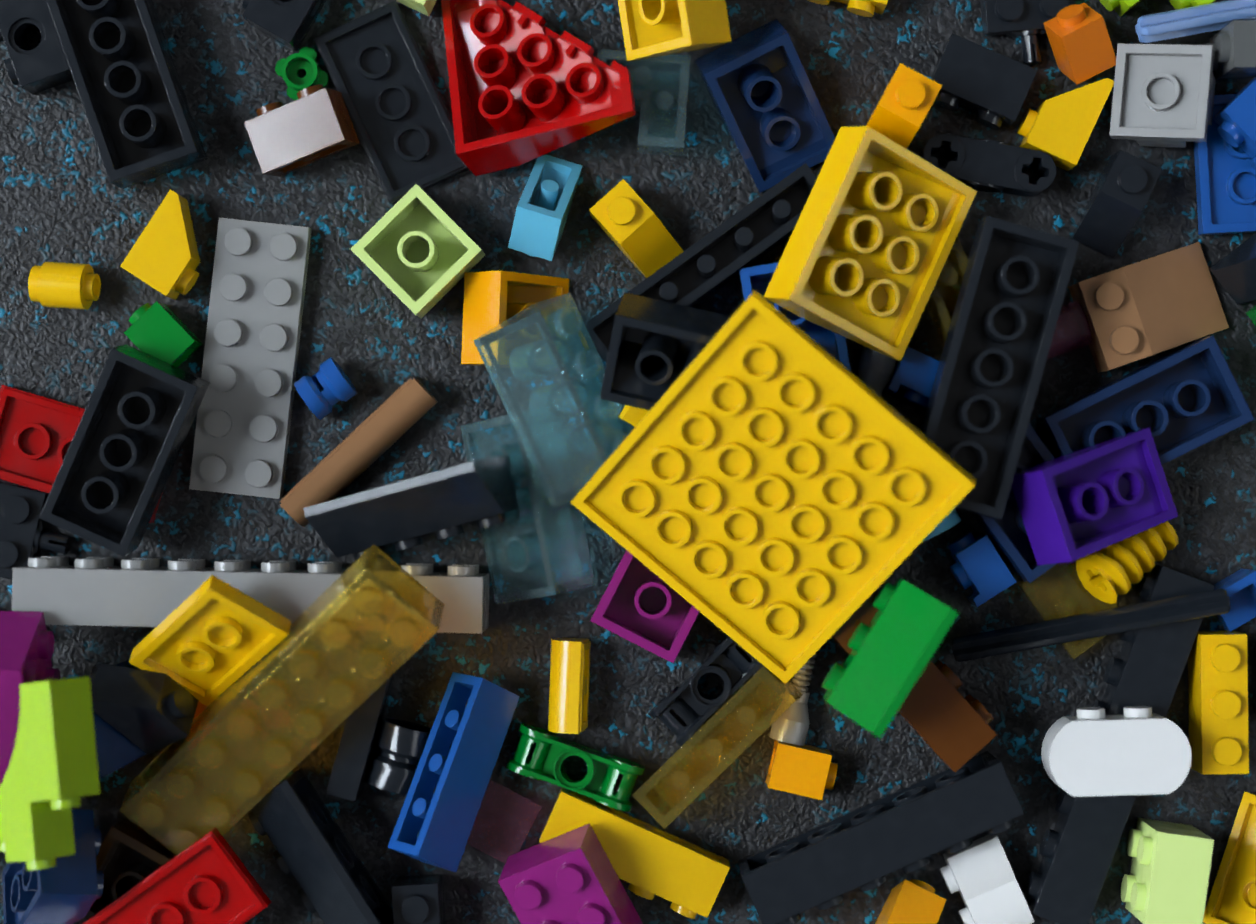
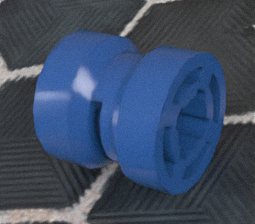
M332 357L321 363L319 371L313 376H303L294 383L303 401L319 420L332 413L333 406L339 401L347 402L358 394L348 376Z

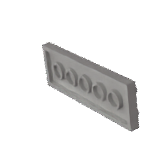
M219 218L201 376V379L210 382L197 412L189 489L282 499L295 389L294 383L296 380L312 233L310 227Z

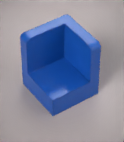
M1242 568L1214 584V590L1223 588L1228 592L1231 609L1227 614L1217 615L1226 631L1231 632L1256 617V570Z

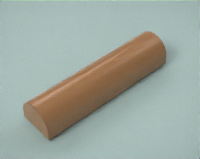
M411 376L284 495L280 501V506L298 524L306 527L309 521L305 517L303 508L336 499L438 401L415 376Z

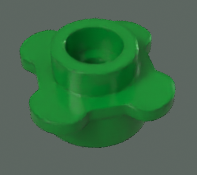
M303 47L299 53H294L286 59L278 60L275 66L276 74L282 77L288 86L287 95L293 100L298 99L297 93L299 91L319 84L325 88L329 81L328 74L320 69L316 61V51L310 47ZM305 70L306 76L300 78L298 77V72Z

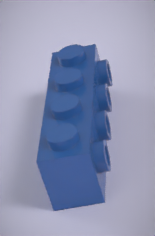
M452 672L388 848L424 863L457 872L520 696L484 678Z

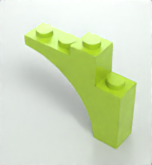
M90 676L19 684L20 714L18 731L9 767L0 784V852H5L6 862H26L27 870H38L56 867L57 857L76 854L72 808L81 806L80 797L100 794Z

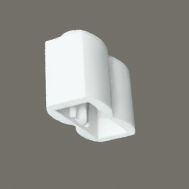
M995 834L973 841L970 846L958 852L943 854L947 865L940 868V871L950 893L953 894L959 891L966 908L958 912L963 924L1034 923L1033 916L1008 858Z

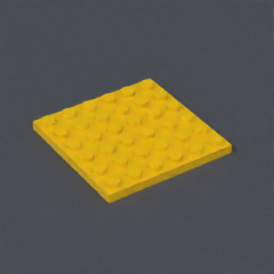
M754 290L580 489L570 503L786 684L976 485V479Z

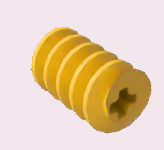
M1166 521L1077 559L1076 571L1079 580L1084 588L1095 598L1108 604L1117 603V594L1126 595L1131 589V584L1139 583L1143 578V573L1150 572L1154 568L1155 562L1162 561L1167 555L1168 550L1176 548L1179 543L1178 535L1171 524Z

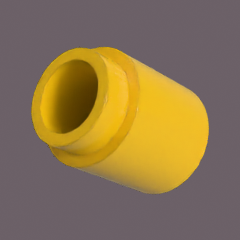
M44 262L42 266L34 265L30 270L28 278L29 297L33 302H40L43 307L87 310L91 307L93 301L99 299L101 292L100 276L94 273L90 264Z

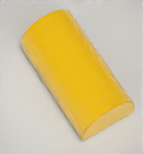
M551 639L549 732L580 734L588 728L591 641L589 639Z

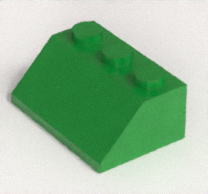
M899 577L894 585L887 581L881 588L872 606L878 609L869 625L863 622L859 624L847 644V647L851 648L852 652L842 666L836 662L822 683V687L827 690L823 698L828 704L879 738L886 731L959 614Z

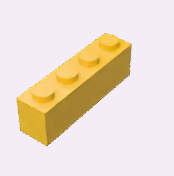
M562 787L541 833L540 843L590 823L619 879L630 883L628 889L631 892L649 900H653L655 895L672 902L670 908L685 917L695 919L696 915L699 914L708 918L730 869L728 859L622 811L603 805L590 797Z

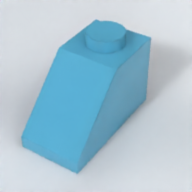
M546 154L537 158L516 208L508 245L509 249L552 261L564 231L582 172V165Z

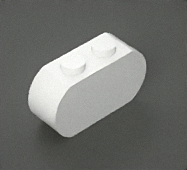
M1151 706L1123 707L1122 715H1105V708L1101 707L1077 708V716H1063L1048 729L1043 739L1041 757L1047 775L1057 786L1073 797L1170 794L1184 782L1191 767L1192 754L1186 735L1171 720L1158 714H1152Z

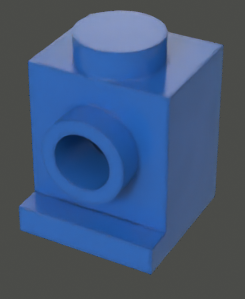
M907 347L902 360L897 361L893 377L884 391L894 394L897 393L899 388L906 390L903 396L904 399L927 409L940 361Z
M968 532L947 546L951 551L949 554L955 561V564L949 567L952 574L964 590L971 587L974 591L967 596L971 605L978 607L1016 583L1013 575L987 535L979 534L974 538L973 534Z

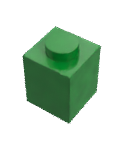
M158 301L152 306L146 303L136 310L128 320L131 326L124 332L140 351L177 368L203 344L167 305Z

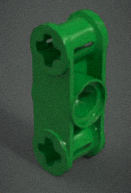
M526 723L520 724L519 731L522 735L513 759L507 761L506 768L520 775L543 780L585 795L608 807L626 812L631 811L632 803L629 800L638 775L644 774L646 768L643 765L561 738L546 729ZM535 742L536 747L532 759L530 761L529 756ZM575 755L584 759L588 767L586 776L576 779L567 775L563 765L564 760L568 756ZM619 774H622L623 778L620 783L618 792H616L614 788L616 786Z

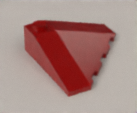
M441 0L456 155L475 176L520 166L636 115L631 73L628 68L616 61H613L609 66L594 57V49L590 45L567 31H564L561 36L544 26L546 20L521 3L516 2L514 6H511L503 0Z

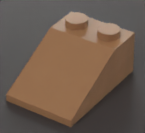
M1200 242L1121 267L1068 287L1098 373L1126 365L1229 328Z

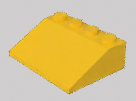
M869 126L840 127L763 297L803 319L894 360L901 361L977 191Z

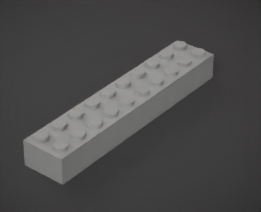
M41 556L28 558V566L13 568L12 611L44 612L46 625L157 627L207 579L214 575L291 620L290 630L482 634L489 628L490 573H479V564H452V566H448L447 572H433V563H406V565H401V571H388V563L360 562V564H354V570H342V562L315 561V563H308V569H296L297 561L269 560V562H261V568H251V560L224 559L223 561H214V568L205 567V559L195 558L168 560V567H160V558L121 559V566H114V557L75 558V565H69V556Z

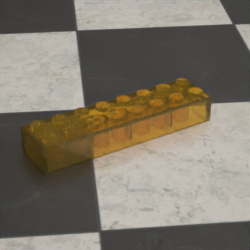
M373 544L291 624L289 635L217 697L192 722L188 737L167 746L131 782L119 811L175 855L215 827L224 836L439 630L444 603Z

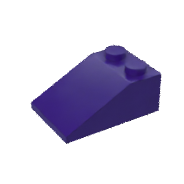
M1150 427L1045 461L1015 473L1011 485L1037 565L1073 562L1178 517Z

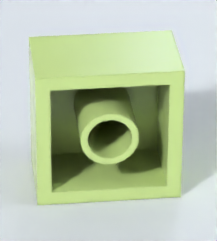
M417 184L351 248L359 259L420 319L464 277L465 272H469L485 256L482 249Z
M1138 818L1137 827L1130 830L1127 840V854L1132 857L1130 875L1125 874L1121 884V901L1126 902L1125 908L1143 924H1203L1214 839L1192 825Z

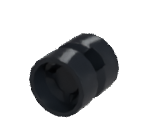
M382 717L374 742L380 749V752L370 757L364 781L386 791L407 795L432 728L406 720Z

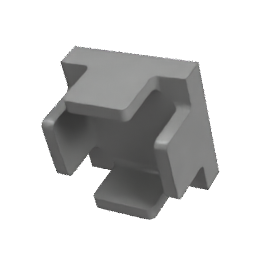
M1118 43L1109 136L1112 139L1136 140L1140 146L1185 148L1186 141L1206 142L1207 127L1212 125L1216 79L1213 75V45Z

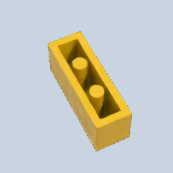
M1198 631L1188 657L1189 744L1192 754L1190 768L1202 775L1249 774L1247 634L1241 632Z

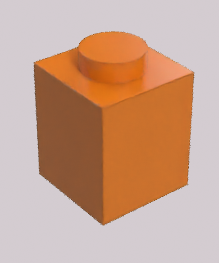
M1086 3L1067 6L1061 9L1056 17L1043 23L1058 69L1076 85L1116 65V56L1104 18Z

